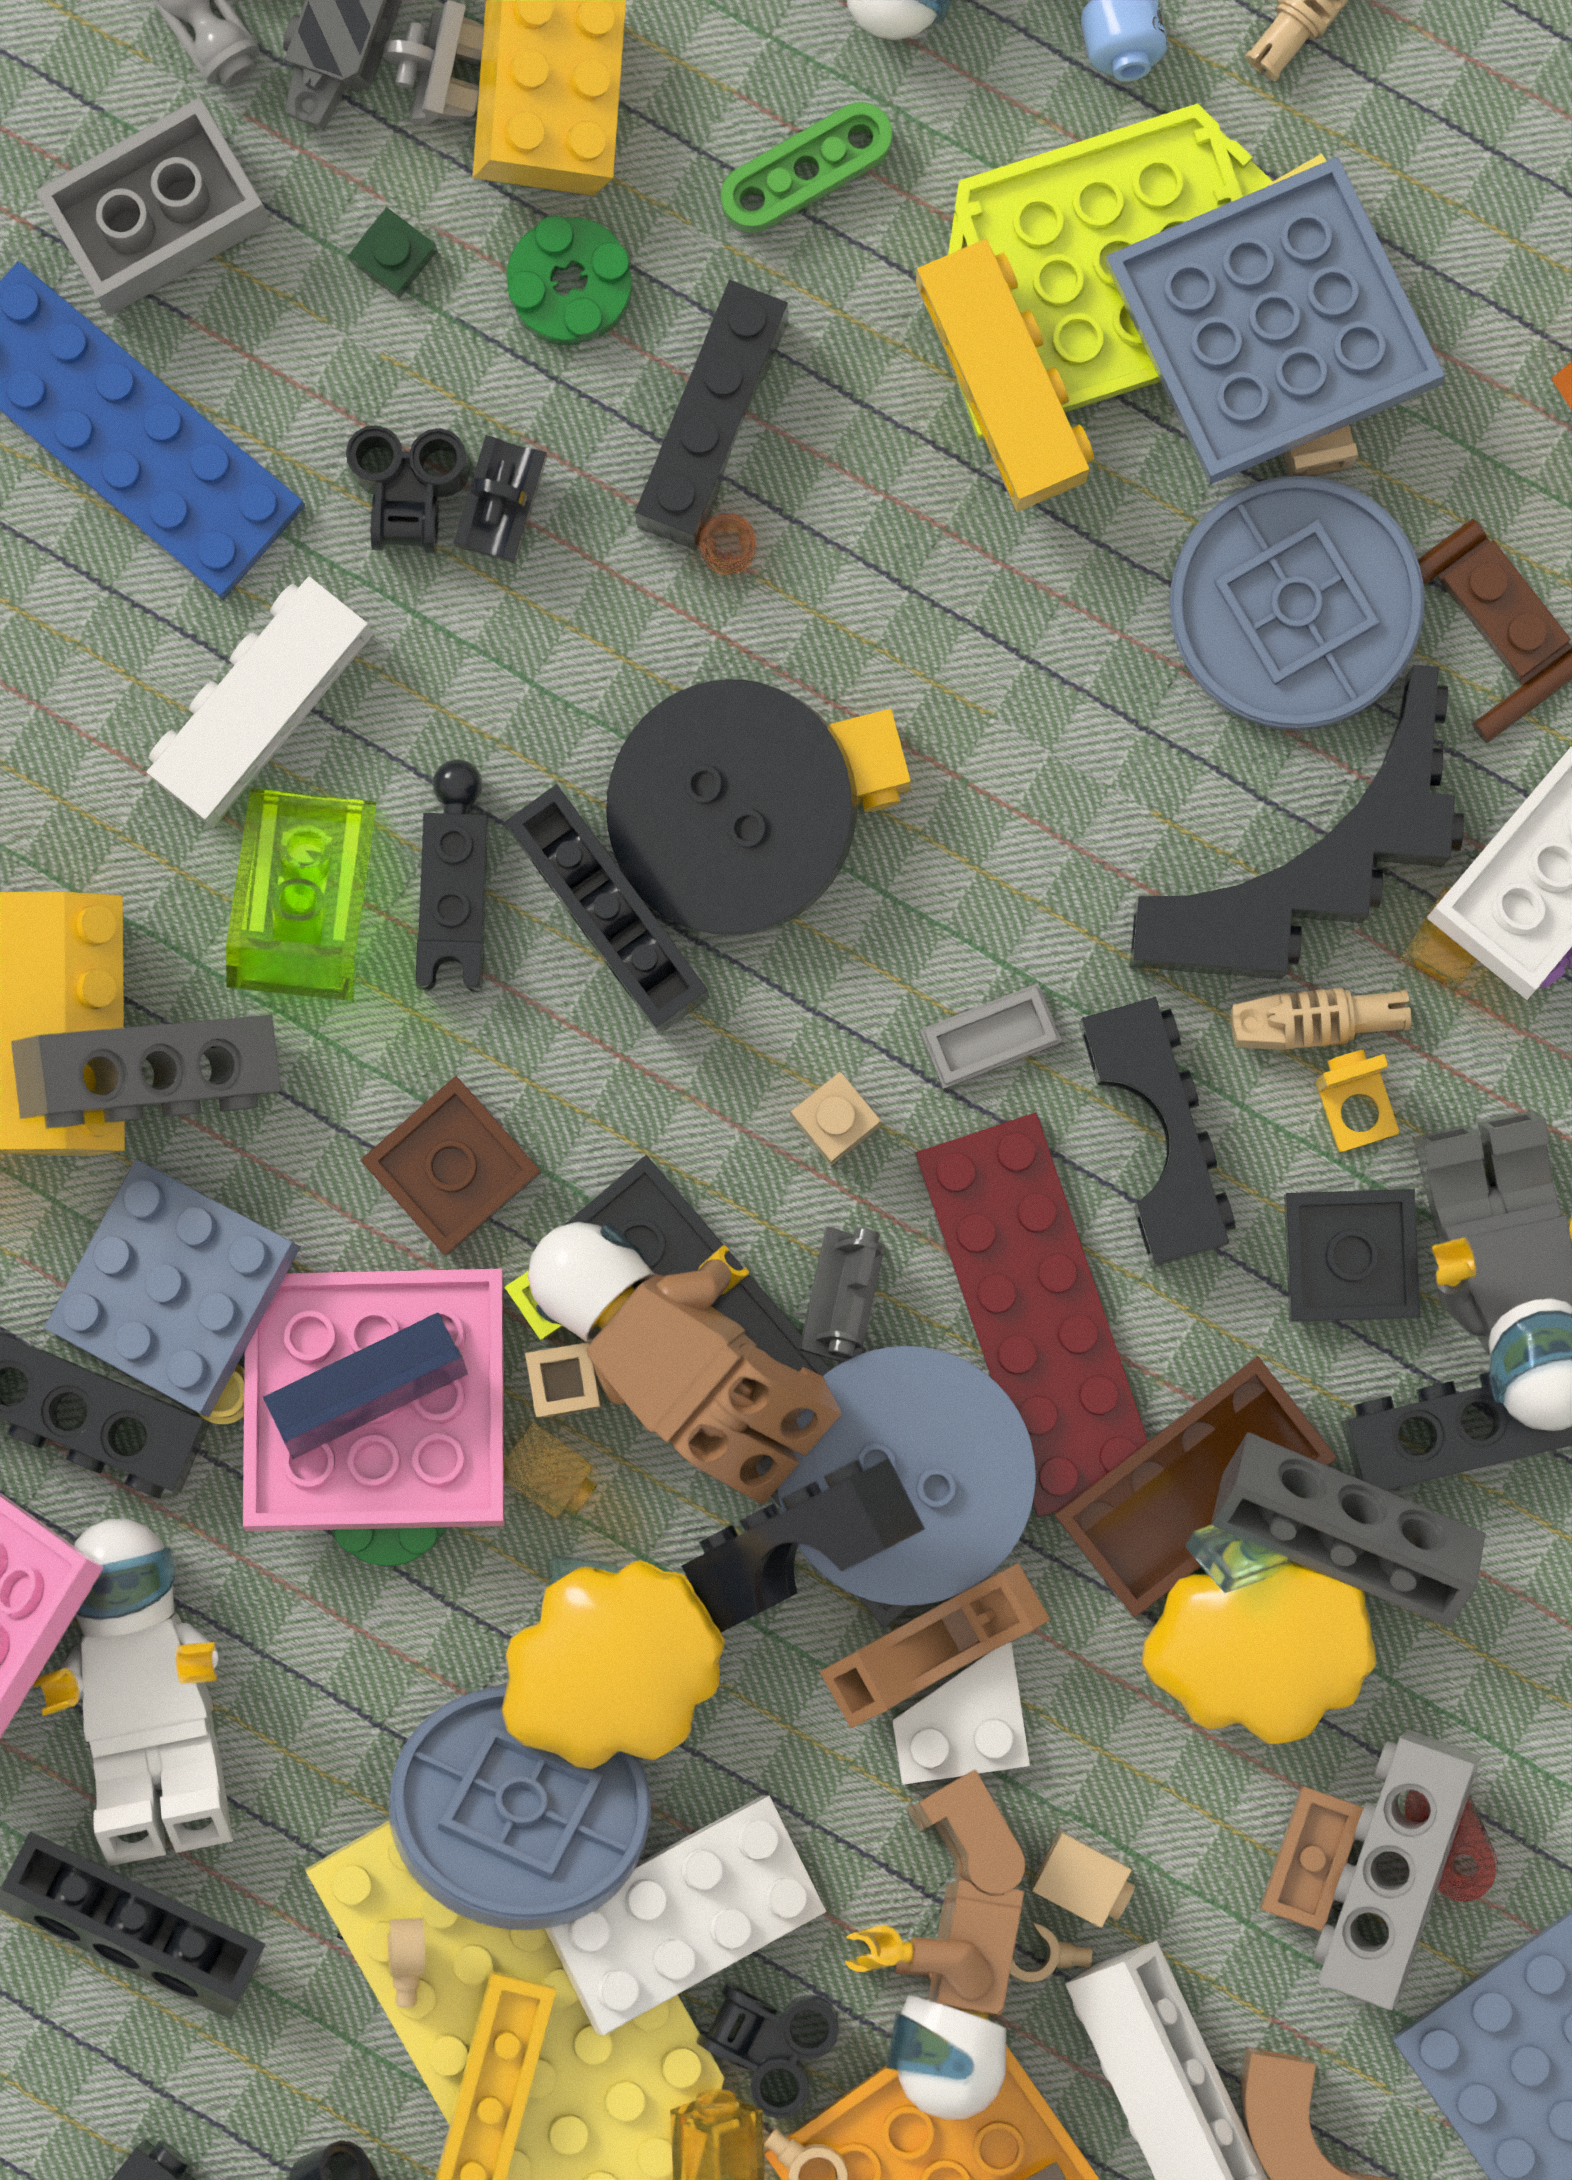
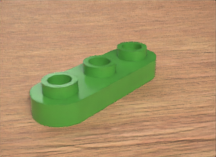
M856 102L848 104L735 169L727 176L721 189V206L725 218L738 230L748 233L764 231L876 167L887 157L892 144V127L887 115L880 108L870 103ZM857 131H863L871 136L872 142L868 147L859 149L850 144L849 137ZM810 162L817 167L818 173L814 178L804 180L796 175V167L801 163ZM750 193L760 195L764 199L763 206L756 211L746 210L741 205V200L745 195Z

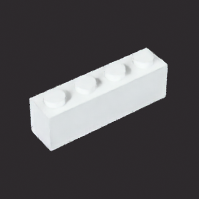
M310 576L306 578L300 587L292 583L279 595L270 609V613L274 618L259 636L251 632L240 642L229 660L234 667L219 685L214 681H210L202 688L189 707V711L194 715L179 733H176L174 730L168 731L154 746L149 755V760L153 764L147 770L148 775L211 828L216 826L373 636L367 622Z
M1157 1941L1101 1961L1065 1984L1073 2000L1075 2013L1087 2030L1099 2056L1102 2071L1107 2080L1112 2084L1128 2119L1130 2132L1139 2143L1155 2180H1268Z

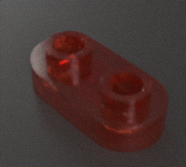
M1410 1790L1406 1797V1818L1415 1822L1429 1819V1801L1422 1793L1416 1790ZM1469 1794L1438 1886L1440 1892L1445 1896L1463 1902L1476 1900L1486 1894L1495 1882L1498 1874L1497 1855L1471 1794ZM1461 1854L1472 1856L1477 1862V1872L1470 1876L1459 1873L1455 1867V1857Z

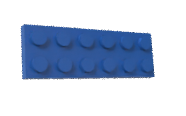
M17 261L1 279L0 412L224 600L305 507L303 500L22 263Z

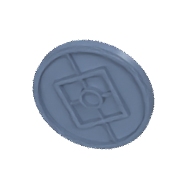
M1313 476L1277 477L1251 484L1232 493L1213 507L1195 526L1179 554L1173 572L1170 589L1171 626L1176 646L1187 670L1203 691L1221 707L1246 721L1264 727L1280 730H1311L1331 726L1360 714L1375 704L1397 682L1415 651L1421 633L1425 602L1424 584L1416 554L1407 536L1390 514L1374 500L1356 489L1329 479Z
M895 1346L872 1350L844 1361L827 1372L823 1377L842 1415L806 1456L793 1450L799 1464L778 1487L782 1513L787 1511L781 1500L783 1497L817 1481L822 1492L829 1489L824 1476L852 1461L859 1459L866 1470L889 1458L925 1529L843 1572L820 1551L799 1543L798 1547L803 1555L820 1573L842 1589L856 1596L890 1605H923L954 1597L986 1579L1002 1564L1019 1541L1027 1524L1035 1493L1036 1472L1032 1443L1026 1425L1009 1396L992 1378L973 1364L955 1355L926 1347ZM805 1408L796 1419L800 1430L811 1422L814 1414L811 1409Z
M507 1686L475 1691L461 1696L433 1712L418 1726L404 1745L396 1762L389 1796V1821L396 1849L410 1874L428 1894L448 1909L478 1923L505 1929L534 1930L559 1926L580 1919L608 1902L628 1881L640 1860L651 1816L650 1791L643 1766L638 1757L619 1752L608 1762L593 1770L575 1768L557 1754L524 1747L506 1731L501 1709Z

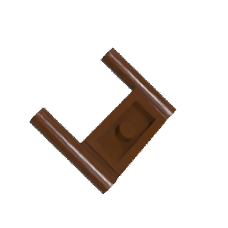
M1472 518L1417 560L1423 584L1426 585L1437 576L1443 587L1517 682L1521 684L1520 688L1472 723L1479 737L1485 743H1489L1572 680V646L1569 643L1570 637L1494 540L1490 542L1483 528Z

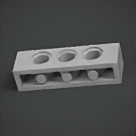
M1409 1729L1399 1737L1397 1744L1390 1741L1386 1742L1375 1772V1778L1385 1781L1377 1805L1369 1802L1365 1804L1354 1835V1839L1364 1842L1356 1866L1348 1863L1345 1864L1335 1890L1334 1900L1343 1903L1336 1927L1328 1924L1324 1926L1314 1953L1313 1961L1323 1964L1317 1983L1390 2011L1399 2002L1482 1756ZM1416 1790L1422 1793L1430 1804L1429 1819L1422 1822L1407 1819L1401 1813L1398 1806L1400 1792ZM1393 1851L1402 1855L1410 1868L1408 1880L1396 1883L1384 1878L1378 1868L1379 1854ZM1363 1913H1375L1381 1916L1389 1928L1388 1940L1383 1943H1372L1364 1939L1358 1930V1916Z

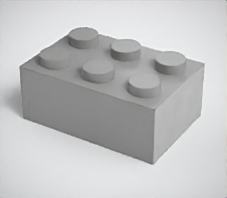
M200 97L35 191L107 317L271 225L260 198Z

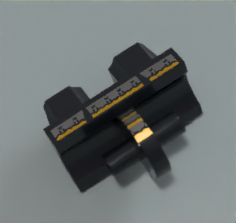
M485 436L454 539L455 547L516 564L548 457L547 452L517 446L492 436Z

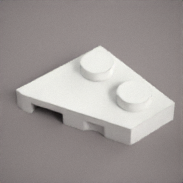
M1012 1642L987 1653L925 1698L892 1719L902 1785L964 1776L974 1769L979 1774L1030 1766Z

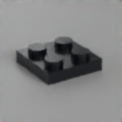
M1415 1189L1284 1194L1289 1322L1407 1319L1420 1317Z

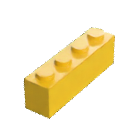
M986 238L918 267L916 271L917 289L1016 512L1086 483L1090 470L1087 463L1095 459L1091 444L1080 424L1072 428L1061 406L1069 402L1066 388L1055 367L1048 370L1044 368L1036 350L1037 347L1043 345L1041 332L1031 311L1028 309L1020 313L1011 290L1018 288V284L1005 253L1002 252L994 255Z

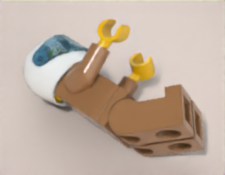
M575 1222L556 1227L542 1238L531 1255L528 1272L532 1296L538 1303L536 1306L538 1313L547 1321L561 1324L586 1342H591L586 1352L594 1363L595 1372L607 1398L612 1403L618 1405L627 1404L644 1427L651 1433L655 1432L666 1443L670 1441L688 1462L764 1505L799 1464L793 1450L806 1456L842 1415L822 1375L805 1367L798 1372L775 1361L767 1353L755 1347L756 1344L744 1334L746 1330L711 1307L720 1294L728 1293L749 1274V1270L746 1267L739 1271L728 1265L724 1257L730 1251L727 1246H721L700 1265L698 1271L671 1274L664 1277L658 1274L655 1275L644 1262L641 1249L612 1223H606L603 1227L594 1224ZM805 1408L811 1409L814 1412L811 1422L800 1430L796 1419ZM765 1455L773 1458V1464L767 1473L760 1476L755 1466Z
M976 1769L906 1809L919 1832L932 1825L935 1826L955 1861L954 1876L956 1881L946 1884L937 1939L912 1937L910 1943L903 1942L899 1934L887 1925L866 1928L846 1937L866 1942L871 1950V1955L859 1956L857 1960H846L845 1964L850 1969L856 1972H867L888 1966L895 1967L896 1965V1974L926 1976L931 1980L928 2000L908 1996L901 2014L896 2013L887 2069L898 2071V2078L906 2097L920 2111L944 2120L967 2119L984 2111L998 2096L1005 2078L1006 2029L987 2020L988 2016L1002 2015L1024 1891L1014 1889L1021 1882L1025 1873V1858L1022 1849Z

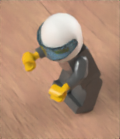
M1532 1110L1478 1122L1479 1132L1469 1125L1412 1137L1435 1231L1440 1243L1432 1246V1250L1439 1267L1435 1280L1441 1306L1468 1334L1477 1336L1485 1352L1491 1356L1489 1372L1492 1393L1496 1404L1503 1403L1511 1416L1532 1429L1557 1431L1571 1427L1572 1248L1570 1236L1572 1239V1217L1569 1232L1568 1220L1566 1215L1562 1216L1553 1184L1547 1144L1550 1143L1546 1118ZM1484 1157H1485V1162H1486V1167H1487V1172H1488V1177H1489V1182H1490V1186H1489V1187H1488V1185H1487V1180H1486V1175H1485V1170H1484V1165H1483V1160H1482Z

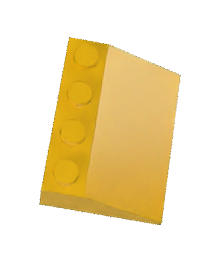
M0 892V1154L96 1156L125 1151V1121L105 1123L103 1111L84 1113V1125L46 1129L44 1117L20 1119L11 1041L37 1035L124 1028L123 895L76 892ZM86 1064L83 1071V1079L86 1087L93 1093L96 1086V1077L92 1068Z

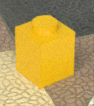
M892 709L829 724L848 756L854 774L857 805L862 804L864 812H872L901 803L899 794L910 791L911 781Z

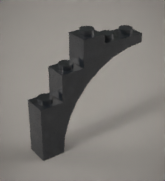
M1413 665L1407 673L1398 724L1380 770L1358 804L1326 837L1284 866L1236 886L1187 896H1138L1134 904L1130 967L1281 980L1287 973L1288 964L1298 965L1300 958L1302 928L1301 926H1291V917L1363 923L1369 916L1370 907H1380L1382 897L1383 870L1372 869L1373 861L1443 867L1451 858V851H1460L1464 834V813H1454L1455 795L1430 793V786H1440L1443 771V748H1433L1435 723L1444 724L1448 704V686L1438 685L1439 667Z

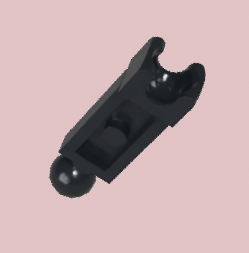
M456 759L442 764L433 777V792L438 801L444 805V813H423L416 986L420 990H432L436 984V975L439 967L445 962L455 961L463 967V981L471 992H480L483 987L484 968L483 944L489 818L487 815L469 814V806L475 803L481 794L483 786L482 777L473 764L465 760Z

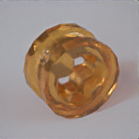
M723 513L712 517L704 525L700 534L702 558L711 570L722 575H734L744 571L752 563L756 554V536L752 526L743 517L736 514ZM728 529L740 532L739 546L744 551L736 558H733L731 552L728 553V559L717 557L715 555L717 543L712 537L721 530H723L725 536H728Z

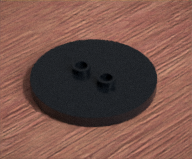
M724 679L704 682L683 689L663 700L639 721L627 737L615 760L609 780L606 803L607 828L610 843L622 873L637 894L658 913L679 925L696 931L718 935L758 933L780 926L810 908L826 892L839 874L848 856L856 827L857 792L854 774L848 756L832 728L815 710L797 697L781 689L748 680Z

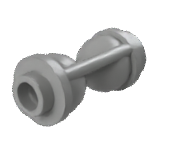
M152 0L207 83L214 84L222 81L226 87L232 86L246 78L255 69L256 64L253 59L259 52V46L227 0H212L225 20L219 19L213 14L210 0ZM181 20L188 22L193 27L195 31V41L193 40V38L191 37V35L189 34Z

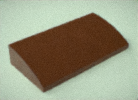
M1259 1356L1249 1361L1054 1514L1129 1615L1134 1618L1170 1591L1179 1579L1189 1576L1237 1538L1211 1527V1521L1222 1474L1247 1432L1327 1466L1337 1459L1333 1451Z

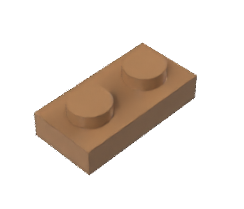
M1301 1785L1259 1908L1323 1931L1364 1807Z

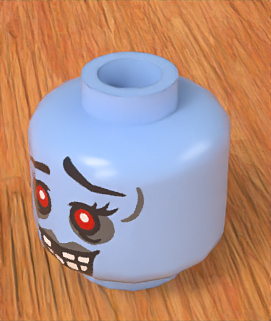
M1090 0L1082 11L1081 25L1087 56L1092 67L1103 74L1114 75L1120 81L1137 80L1146 76L1150 72L1151 67L1164 57L1168 48V39L1161 5L1158 0Z

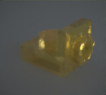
M535 1422L531 1424L504 1462V1481L542 1507L555 1519H560L566 1510L576 1516L598 1486V1484L589 1479L597 1467Z

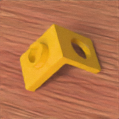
M1363 1049L1327 1061L1330 1071L1323 1073L1315 1083L1338 1152L1342 1153L1398 1135L1399 1128L1380 1074L1388 1067L1385 1054L1367 1059ZM1354 1095H1364L1376 1104L1378 1118L1370 1130L1356 1132L1344 1124L1341 1117V1108L1346 1099Z

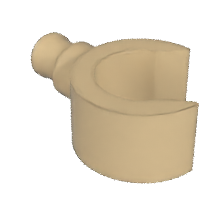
M423 1918L391 1919L390 1934H388V1959L390 1977H393V1987L396 1989L395 2003L399 2007L409 2008L417 2003L416 1989L419 1987V1976H423L425 1973Z
M1032 1921L1037 1932L1048 1944V1956L1040 1967L1031 1970L1020 1968L1012 1958L1010 1974L1025 1982H1037L1050 1976L1056 1967L1071 1969V1966H1079L1089 1969L1092 1962V1948L1073 1946V1943L1058 1941L1049 1928L1039 1922Z
M776 2128L763 2144L764 2147L774 2152L778 2156L777 2160L789 2169V2180H800L799 2171L806 2161L818 2157L829 2160L835 2166L837 2180H848L847 2166L843 2157L837 2150L828 2145L812 2144L803 2147L795 2139L789 2140Z

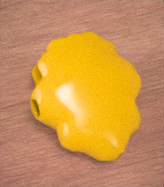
M1242 1541L1227 1547L1213 1573L1208 1575L1194 1574L1179 1579L1173 1588L1168 1591L1163 1614L1144 1640L1141 1664L1150 1681L1179 1701L1192 1722L1207 1730L1221 1729L1238 1723L1242 1724L1266 1744H1280L1300 1740L1310 1735L1327 1710L1342 1709L1354 1704L1364 1679L1372 1672L1377 1662L1364 1591L1249 1542Z
M639 1560L626 1565L618 1573H611L591 1566L579 1567L545 1588L539 1622L522 1629L511 1637L505 1653L509 1678L501 1712L507 1733L524 1747L557 1754L575 1768L589 1770L605 1764L619 1752L653 1761L683 1743L692 1730L695 1705L706 1701L717 1691L720 1678L719 1659L725 1643L721 1632L713 1623L705 1605L695 1594L692 1585L685 1575L662 1571L652 1564Z

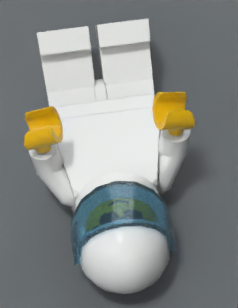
M107 1519L89 1527L74 1544L76 1548L104 1567L75 1614L83 1632L82 1641L73 1647L58 1670L38 1676L33 1683V1687L40 1686L46 1699L45 1708L40 1709L42 1716L73 1707L78 1703L79 1699L83 1698L85 1741L90 1743L96 1780L97 1810L94 1811V1834L108 1866H114L166 1855L164 1825L176 1853L232 1842L233 1836L221 1758L213 1730L214 1724L211 1712L214 1708L205 1682L217 1681V1674H215L214 1669L217 1667L219 1656L215 1642H209L191 1624L182 1623L178 1613H174L173 1582L176 1566L171 1546L164 1547L162 1540L145 1525L130 1519ZM208 1817L213 1819L211 1824L200 1830H191L181 1824ZM147 1830L149 1833L146 1838L136 1843H127L118 1838L119 1835Z

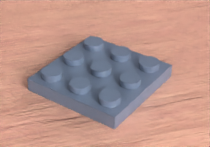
M135 1159L44 1328L194 1411L209 1417L301 1246Z

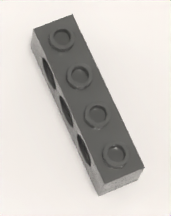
M272 1015L45 1034L11 1041L20 1119L44 1117L46 1129L84 1125V1113L103 1111L105 1123L143 1119L142 1107L162 1105L163 1117L202 1113L200 1101L219 1100L220 1112L259 1107L257 1095L281 1091ZM202 1054L208 1058L211 1065L209 1081L205 1079L200 1069ZM145 1059L151 1064L154 1071V1081L151 1087L146 1083L142 1074V1065ZM86 1064L92 1068L96 1077V1086L93 1093L86 1087L83 1079V1071Z
M1249 1432L1245 1435L1222 1474L1211 1521V1527L1447 1627L1452 1625L1477 1587L1486 1533Z

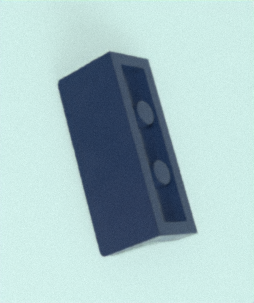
M438 1312L264 1396L263 1399L292 1459H295L468 1375L464 1359L458 1347L454 1345Z

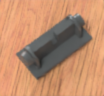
M829 1226L826 1227L799 1350L841 1363L862 1353L885 1244L878 1242L880 1237L878 1232L866 1228H855L854 1234Z

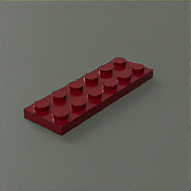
M1035 1112L915 1152V1157L989 1376L1009 1396L1026 1425L1035 1458L1036 1479L1033 1506L1038 1518L1061 1510L1148 1442L1039 1118Z

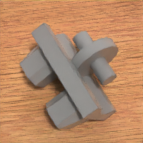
M447 0L443 11H434L432 13L425 46L422 44L426 27L414 22L408 23L404 40H389L385 43L382 57L386 61L399 66L395 81L397 86L412 89L417 70L419 71L409 122L428 126L437 118L466 122L474 116L479 96V85L451 77L454 59L476 66L481 64L484 25L464 17L466 8L464 4Z

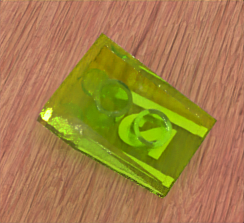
M250 788L226 941V988L354 1001L376 817V801Z

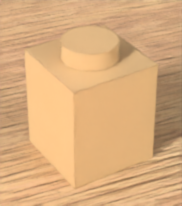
M841 1071L790 1111L793 1122L830 1167L879 1129L881 1125V1120Z
M590 1342L525 1353L536 1418L544 1419L603 1408L598 1376L593 1366L594 1363L586 1352Z
M1059 1829L1030 1885V1889L1032 1892L1102 1928L1108 1916L1119 1920L1134 1892L1135 1885L1126 1881L1132 1871L1127 1865Z

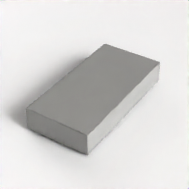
M1039 983L920 1029L921 1037L943 1090L1062 1043Z

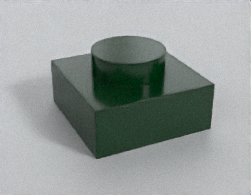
M386 207L348 254V258L357 268L400 299L438 250L435 243Z

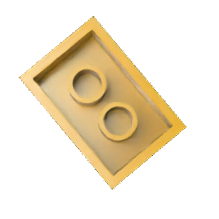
M486 0L472 178L594 196L613 179L626 0Z

